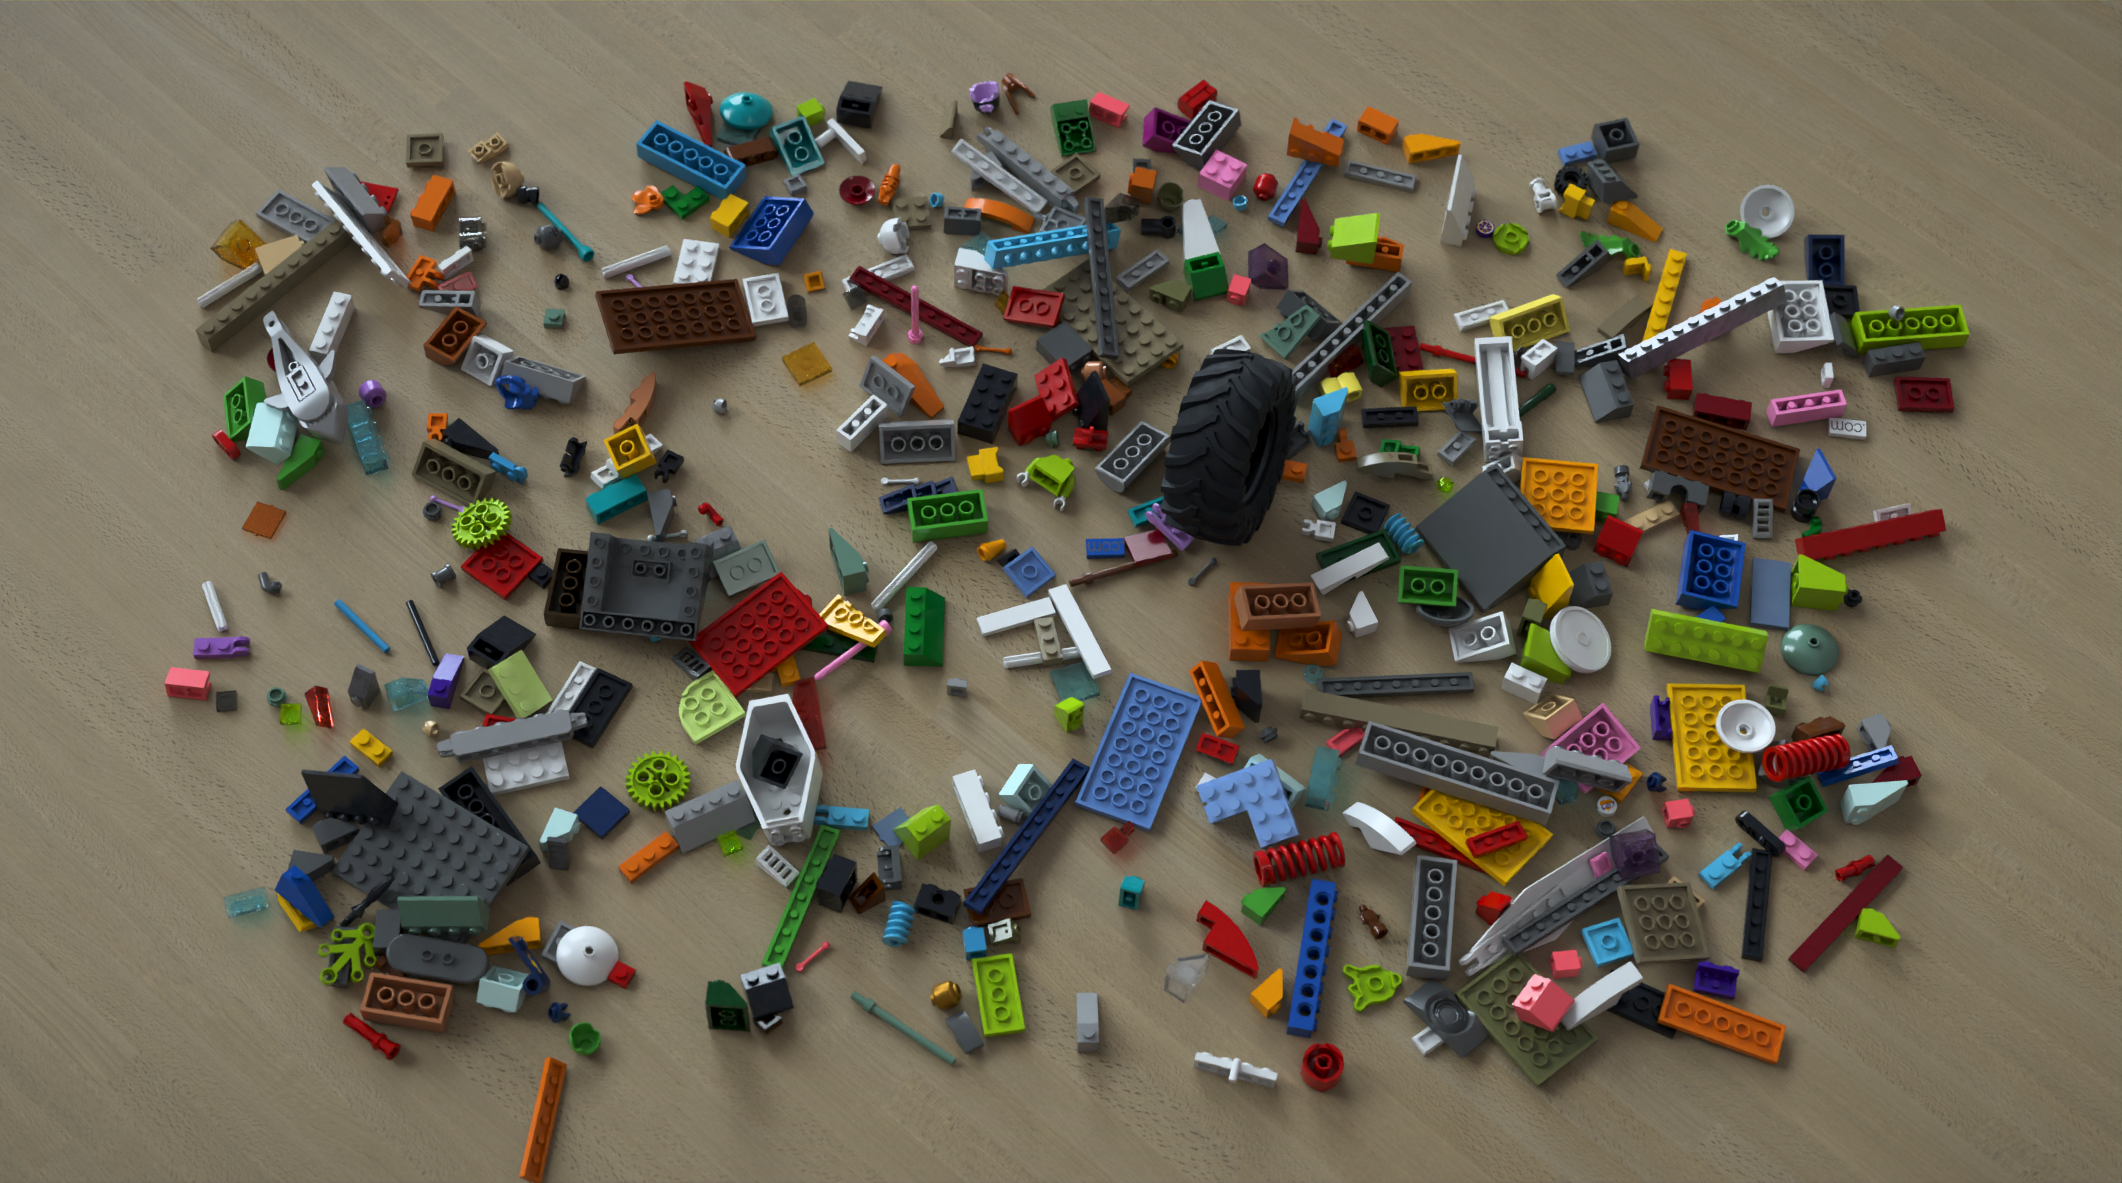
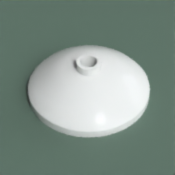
M1761 185L1752 189L1744 197L1740 207L1742 222H1746L1752 228L1760 229L1762 231L1761 237L1774 238L1784 233L1790 227L1795 212L1794 204L1789 194L1782 188L1774 185ZM1763 210H1767L1769 215L1764 216Z
M1735 700L1729 702L1720 710L1716 719V729L1720 739L1728 747L1741 753H1757L1764 750L1770 745L1775 735L1776 728L1772 715L1765 707L1754 701Z
M582 926L569 931L561 939L556 953L557 965L561 973L569 981L581 986H595L605 982L619 958L618 949L612 937L605 931L592 926ZM591 949L593 953L587 954L585 950Z

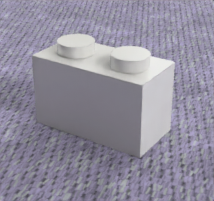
M1511 663L1504 676L1501 689L1533 704H1537L1544 690L1547 678Z

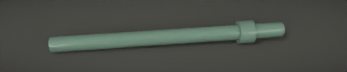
M855 991L852 993L850 998L862 1005V1009L868 1013H874L950 1065L954 1064L955 1057L878 1007L876 1002L870 998L866 999Z

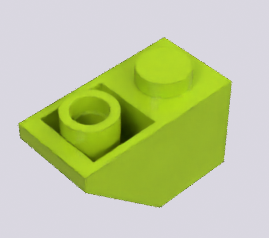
M1073 697L1067 698L1054 707V715L1066 732L1076 730L1083 724L1085 705Z

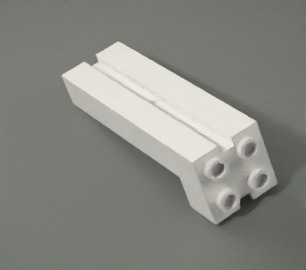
M1512 336L1475 338L1474 351L1485 462H1493L1512 452L1522 457L1523 432L1522 422L1519 417Z

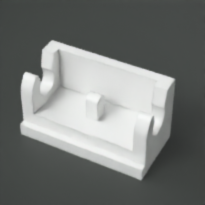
M867 305L864 315L856 327L851 329L848 338L867 346L884 321V310Z
M1542 339L1521 356V372L1527 367L1529 369L1528 378L1533 380L1554 363L1557 347Z

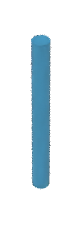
M340 599L335 601L334 605L384 653L390 651L391 648Z

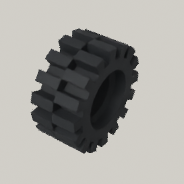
M1571 165L1568 168L1564 166L1562 170L1560 169L1554 182L1555 191L1558 190L1557 194L1560 195L1562 193L1563 197L1565 190L1569 186L1565 180H1573L1577 183L1575 186L1586 190L1588 176H1586L1585 172L1582 173L1583 169L1577 170V166L1571 168Z

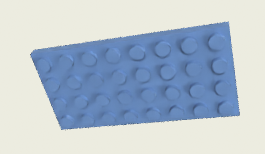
M1130 673L1078 794L1075 806L1150 832L1202 705L1200 697Z

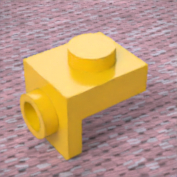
M1632 257L1625 259L1622 272L1624 276L1641 273L1643 280L1648 281L1649 275L1652 273V266L1648 263L1646 257Z

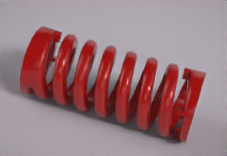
M1840 734L1767 748L1763 754V769L1768 778L1774 782L1807 776L1809 774L1813 775L1833 769H1841L1846 767L1850 761V747L1846 739Z
M1332 832L1328 836L1320 835L1317 840L1309 838L1307 842L1300 840L1297 845L1295 843H1289L1287 847L1279 845L1276 850L1268 848L1266 853L1263 850L1253 852L1254 868L1260 885L1265 887L1267 883H1276L1272 857L1276 862L1280 881H1286L1287 877L1282 862V854L1286 859L1290 878L1296 879L1297 873L1292 859V851L1296 856L1298 870L1302 877L1307 875L1302 855L1303 850L1307 856L1310 872L1312 874L1317 873L1313 847L1316 850L1321 871H1327L1323 844L1327 849L1331 868L1345 867V853L1338 833Z

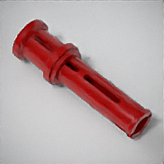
M353 1013L346 1015L343 1024L371 1043L372 1048L382 1052L387 1060H392L398 1054L401 1047L400 1044L393 1043L387 1038L385 1033H378Z

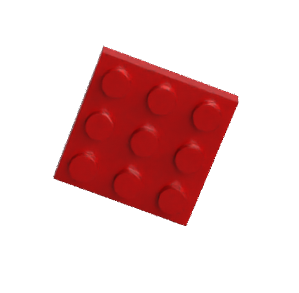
M505 532V536H499L500 541L495 539L494 545L488 543L487 548H484L482 545L479 550H476L461 565L462 571L503 600H506L529 577L530 572L540 562H543V557L507 532Z

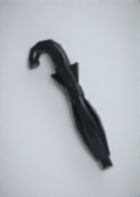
M391 876L376 885L361 904L351 907L352 912L340 923V926L347 927L357 917L362 918L365 909L387 892L395 877Z

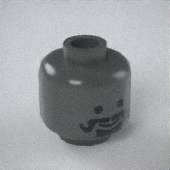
M555 225L538 227L536 234H534L535 244L539 245L543 250L558 247L560 242H562L561 230Z

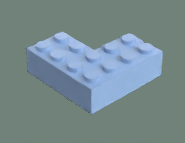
M1273 759L1197 785L1202 803H1207L1204 809L1210 824H1215L1248 812L1260 848L1263 849L1301 835Z

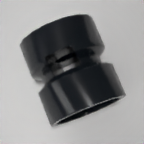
M1802 489L1799 491L1791 507L1792 517L1800 523L1810 522L1821 503L1819 494L1812 489Z
M1725 490L1721 499L1719 514L1725 516L1733 514L1734 518L1745 520L1751 497L1742 494L1736 496L1734 492Z

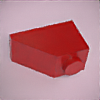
M1491 891L1487 896L1482 895L1476 902L1478 906L1475 913L1492 926L1511 905L1512 898Z

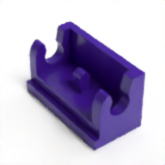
M1653 696L1651 701L1652 740L1672 741L1673 733L1670 727L1669 697L1665 701H1660L1659 696Z

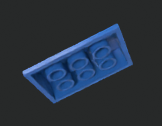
M764 196L729 248L761 263L780 265L810 222L814 212L805 198Z
M1690 530L1684 541L1676 605L1691 609H1708L1712 605L1717 609H1737L1746 543Z

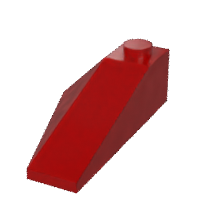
M685 81L686 106L703 144L712 148V96L707 94L705 87Z

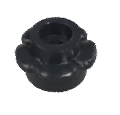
M1849 589L1848 593L1844 595V603L1849 607H1855L1858 603L1862 602L1860 592L1855 589Z

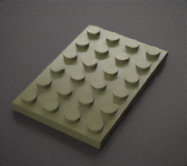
M1510 952L1456 992L1455 998L1465 1009L1478 1016L1490 1037L1531 1083L1538 1088L1598 1042L1599 1038L1585 1022L1567 1031L1560 1021L1555 1030L1551 1032L1519 1020L1512 1005L1534 974L1542 975L1522 953L1514 957Z

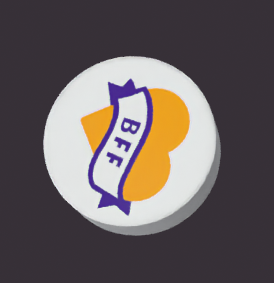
M1609 796L1601 797L1596 805L1597 812L1604 817L1614 815L1617 809L1616 801Z

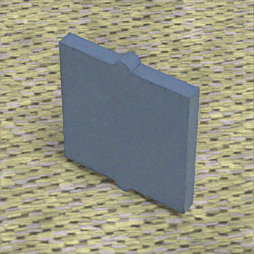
M898 808L873 825L872 828L879 835L880 841H883L887 846L895 844L900 846L903 842L893 830L911 817H908L901 808Z

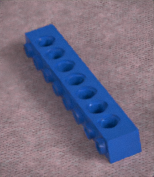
M1312 879L1286 1032L1289 1035L1311 1039L1312 1031H1317L1318 1020L1315 1019V1013L1320 1012L1321 1001H1318V994H1322L1324 982L1320 981L1321 975L1325 976L1327 964L1323 962L1324 957H1328L1330 945H1326L1327 939H1331L1333 927H1329L1330 920L1334 921L1336 909H1333L1332 906L1333 902L1337 903L1339 891L1335 890L1336 883L1318 879ZM1323 901L1327 905H1320L1318 902ZM1316 919H1320V920H1322L1324 923L1319 924V923H1317L1315 920H1316ZM1316 937L1319 938L1321 941L1315 942L1312 940V938ZM1309 956H1315L1318 960H1311ZM1307 974H1311V975H1313L1315 978H1314V979H1309V978L1306 977V975H1307ZM1303 993H1309L1312 997L1307 998ZM1305 1011L1309 1016H1302L1300 1012Z

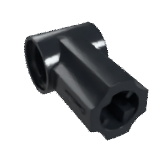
M1170 215L1164 216L1161 219H1141V235H1161L1166 239L1173 238L1176 235V219Z

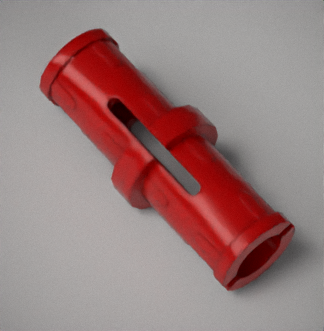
M1870 854L1859 860H1852L1848 865L1835 870V876L1840 882L1854 875L1858 876L1864 870L1874 867L1875 860Z

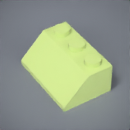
M522 650L488 670L517 718H525L552 701L551 696Z

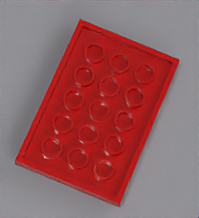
M781 571L700 631L697 641H689V643L701 658L706 661L734 697L737 698L829 627Z

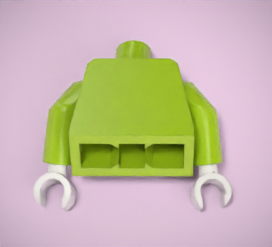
M1055 454L1048 457L1035 458L1025 469V473L1017 475V483L1025 479L1021 485L1026 487L1029 483V477L1054 495H1061L1060 498L1054 500V508L1057 504H1062L1060 512H1062L1065 508V499L1069 498L1075 486L1073 462L1069 458L1063 460Z

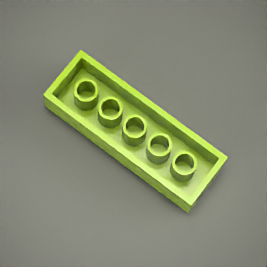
M1961 305L1906 308L1904 317L1900 321L1892 319L1888 314L1889 310L1855 312L1850 323L1858 354H1867L1868 350L1920 342L1923 350L1964 347L1970 335Z
M1651 609L1643 646L1644 650L1760 673L1768 634L1764 630Z

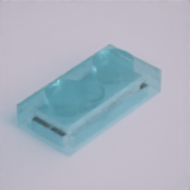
M265 887L224 897L228 918L269 908Z

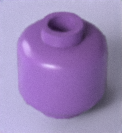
M366 381L359 388V396L366 406L375 408L384 403L386 392L378 381Z

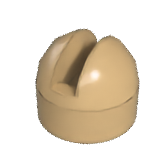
M434 721L425 722V727H422L423 733L432 738L436 737L440 729L439 723Z

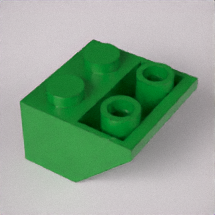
M1219 252L1184 261L1183 273L1188 285L1192 286L1191 293L1195 301L1228 293L1229 287L1225 265Z

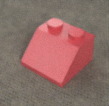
M1534 974L1512 1005L1519 1020L1553 1032L1575 1001L1552 980Z

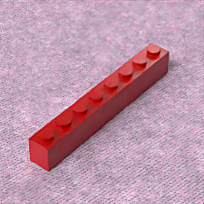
M1933 509L1795 539L1798 556L1799 554L1805 555L1818 562V558L1830 560L1834 559L1837 554L1849 556L1853 555L1852 551L1859 550V553L1870 551V547L1876 546V549L1886 548L1888 543L1900 545L1904 544L1907 539H1911V541L1922 540V536L1928 535L1929 538L1940 536V532L1946 531L1943 510Z

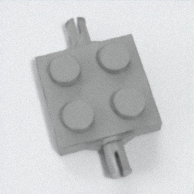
M1055 205L1047 215L1038 212L1034 215V219L1043 222L1039 233L1086 224V218Z

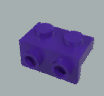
M1708 961L1699 962L1695 970L1693 992L1734 1000L1740 970L1734 969L1732 966L1714 965Z

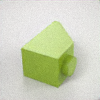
M1863 908L1860 912L1855 938L1895 948L1900 940V935L1885 915L1870 908Z

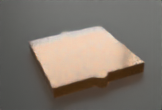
M257 501L242 530L253 533L255 536L259 535L272 539L286 515V511Z

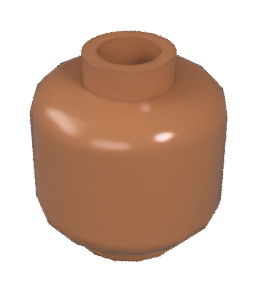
M1101 361L1087 362L1084 368L1081 369V378L1085 381L1092 371L1095 370L1101 381L1104 378L1106 380L1109 378L1108 366H1105L1104 362Z

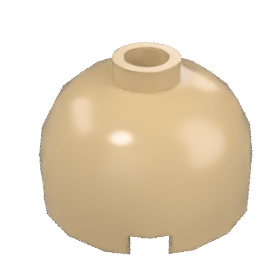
M494 163L491 170L494 171V176H491V181L496 195L500 194V198L516 195L519 187L524 182L523 173L513 163Z

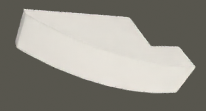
M1356 802L1343 812L1349 826L1360 828L1370 848L1403 855L1417 844L1404 829L1373 807Z
M1631 961L1574 998L1575 1002L1562 1018L1561 1023L1569 1031L1617 1004L1623 993L1640 984L1643 979L1642 975Z

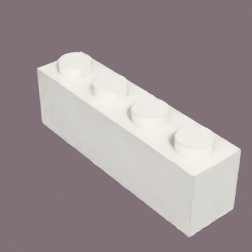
M333 292L309 349L310 356L318 364L323 362L330 351L334 350L337 352L355 309L352 295Z
M974 769L952 776V786L978 852L1001 846L1004 833L1001 826L996 824L997 815L995 810L990 809V798L988 793L983 791L984 783L981 775L977 776Z

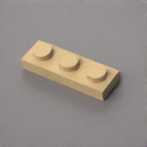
M1668 500L1623 522L1643 530L1644 534L1679 518L1680 513L1673 503Z

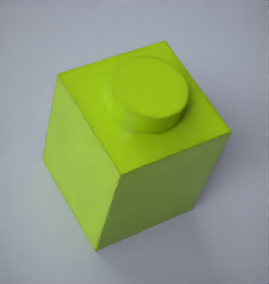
M816 98L797 105V117L804 115L809 127L824 121L825 108L822 103L819 104Z

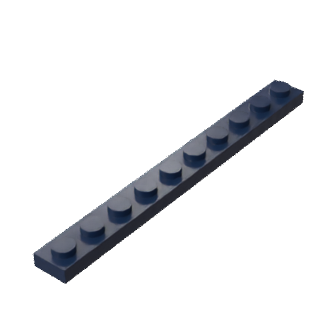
M1075 759L1070 761L964 901L965 907L982 915L1087 776L1090 767Z

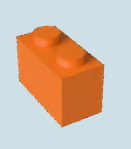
M1368 106L1358 120L1357 132L1388 145L1397 132L1399 120Z

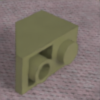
M1176 279L1151 286L1149 299L1172 310L1183 312L1191 297L1192 286Z

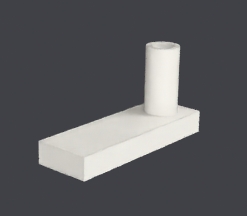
M833 118L827 121L829 129L815 139L818 148L821 149L836 138L861 164L867 161L865 151Z

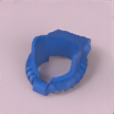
M505 375L497 377L495 380V386L500 395L505 399V407L507 409H532L533 406L535 407L537 403L535 399H538L539 396L538 388L534 387L533 391L530 390V385L525 384L526 381L517 376ZM504 384H510L509 391L504 387Z

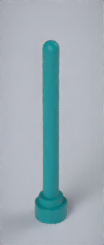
M543 203L537 204V208L545 217L559 228L561 233L578 250L579 257L584 262L590 261L594 257L595 252L589 246L582 245Z

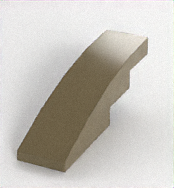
M1637 295L1598 327L1597 332L1607 339L1617 337L1619 334L1622 335L1628 328H1632L1653 305L1640 295Z

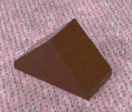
M874 872L848 898L857 913L861 914L886 901L885 887Z

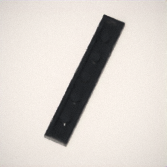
M1752 848L1741 958L1761 962L1765 939L1772 851Z

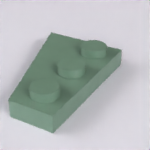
M1305 305L1288 316V319L1280 324H1276L1271 330L1259 336L1283 358L1288 359L1322 317L1310 306Z

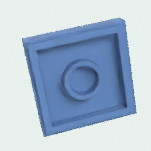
M1033 546L1002 569L1025 598L1031 596L1056 577V574Z

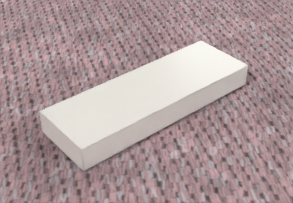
M1501 300L1456 313L1453 318L1460 331H1465L1489 324V317L1509 309L1505 301Z

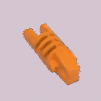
M893 164L889 173L884 176L879 189L877 203L888 206L895 195L900 182L898 177L901 166L898 164Z

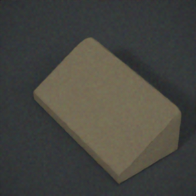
M954 100L944 110L939 135L941 138H953L958 113L957 100Z

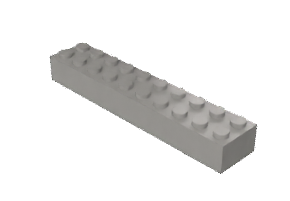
M1372 721L1368 722L1355 765L1543 825L1547 824L1560 782Z

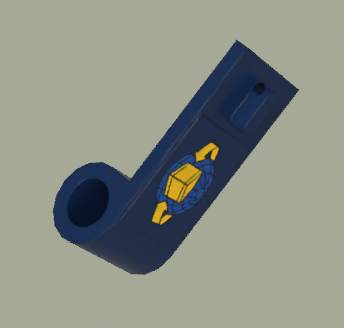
M522 936L510 937L508 939L531 971L523 981L524 991L529 995L547 992L550 987V979L528 949V944Z

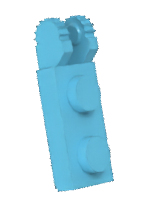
M817 805L815 813L828 815V818L815 816L813 822L815 825L822 824L831 828L864 831L868 829L869 809L828 807L826 805Z
M1739 842L1730 851L1727 850L1703 869L1698 876L1713 890L1737 871L1752 854L1749 851L1745 852L1737 860L1733 855L1743 847Z

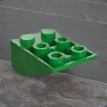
M1087 99L1052 104L1050 112L1061 157L1076 153L1095 152L1096 147Z

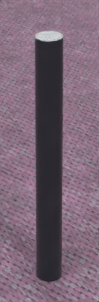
M409 600L406 602L408 610L432 665L437 666L440 664L413 600Z

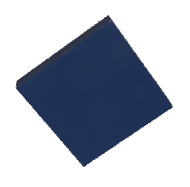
M600 786L573 813L578 815V820L603 840L630 813V809Z

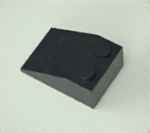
M1095 370L1092 371L1077 392L1079 405L1072 409L1074 416L1078 417L1080 428L1090 429V426H1094V430L1107 431L1110 398Z

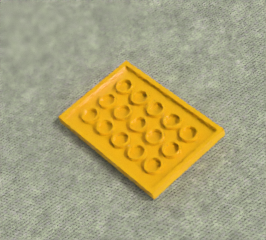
M1668 683L1666 690L1667 697L1670 698L1669 714L1670 727L1673 733L1671 738L1677 791L1756 792L1757 784L1753 753H1741L1731 749L1720 739L1716 729L1717 716L1726 704L1735 700H1746L1745 685Z
M1433 789L1411 810V813L1503 886L1554 835L1540 823ZM1516 821L1520 822L1528 836L1527 840L1477 859H1474L1465 844L1468 838Z

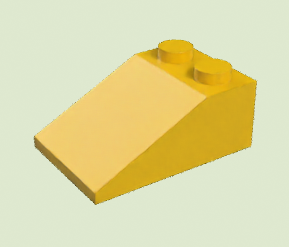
M1559 553L1555 554L1531 579L1528 587V593L1531 598L1538 599L1547 604L1543 620L1554 617L1560 610L1567 607L1574 587V583Z

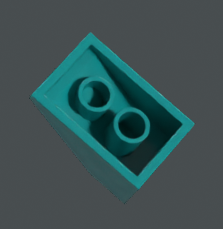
M804 115L771 127L769 131L770 136L791 176L802 174L825 164Z

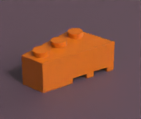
M1294 117L1289 132L1287 156L1338 167L1343 152L1344 139L1326 131L1321 133L1313 129V125L1309 124L1306 126L1298 122L1299 119Z
M1135 167L1134 173H1130L1127 194H1130V200L1151 204L1158 171Z

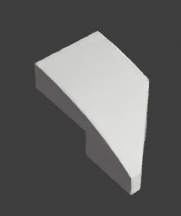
M973 346L955 350L951 348L949 350L950 353L939 361L940 366L943 367L975 366V349Z

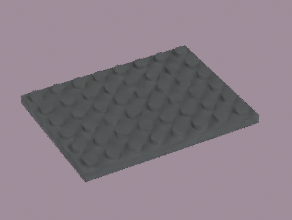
M401 771L386 792L388 796L399 803L390 825L380 824V826H375L371 823H365L331 871L367 895L376 885L394 876L395 880L387 892L377 900L392 910H399L398 897L478 896L491 908L530 851V848ZM441 932L440 935L434 936L442 940L466 944L472 934L461 932L460 935H451L448 932Z

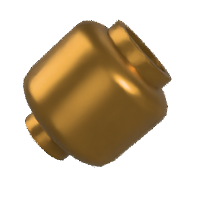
M950 980L935 985L932 991L933 994H930L933 1006L937 1005L940 1010L955 1007L960 1003V999H962L959 985L957 983L954 984Z

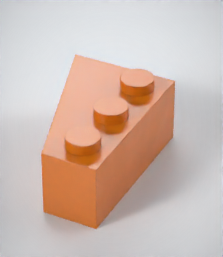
M1378 236L1373 264L1347 260L1346 264L1399 272L1404 245L1385 236L1382 238Z

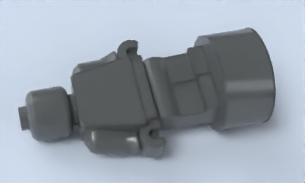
M1620 465L1614 468V475L1618 483L1614 484L1617 494L1621 495V500L1626 502L1629 499L1628 494L1631 491L1632 482H1628V476L1630 475L1629 467Z

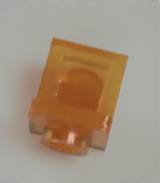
M386 215L384 220L387 228L380 235L383 245L389 248L399 240L403 233L401 223L396 218Z

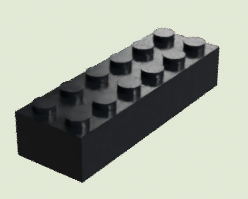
M472 766L438 788L444 797L530 848V851L506 886H509L541 864L536 853Z

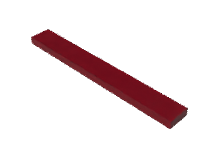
M861 266L857 267L849 278V282L912 316L911 293ZM919 298L920 321L968 347H974L982 338L983 333Z
M1887 854L1795 950L1788 960L1804 973L1859 916L1862 909H1865L1898 875L1903 866Z

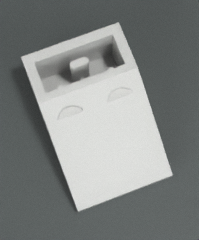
M959 248L954 264L955 287L992 293L998 296L1008 295V272L1002 268L992 269L984 260L985 256L978 251Z

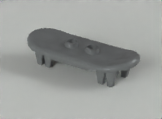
M403 934L395 937L389 943L386 951L389 964L397 972L454 983H474L485 975L489 967L488 955L479 946L413 934Z

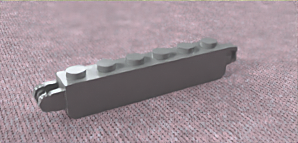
M987 126L984 132L988 137L982 133L977 134L976 138L985 146L986 153L992 151L1003 168L1046 199L1047 203L1052 207L1055 205L1062 209L1066 208L1072 213H1076L1079 210L1080 203L1074 196V190L999 130L994 131Z
M559 709L550 714L540 713L531 718H517L512 722H498L493 726H479L469 731L460 730L455 732V734H451V739L437 743L436 749L439 751L440 757L448 758L455 756L456 760L462 763L571 740L575 730L587 726L585 712L569 713V710Z

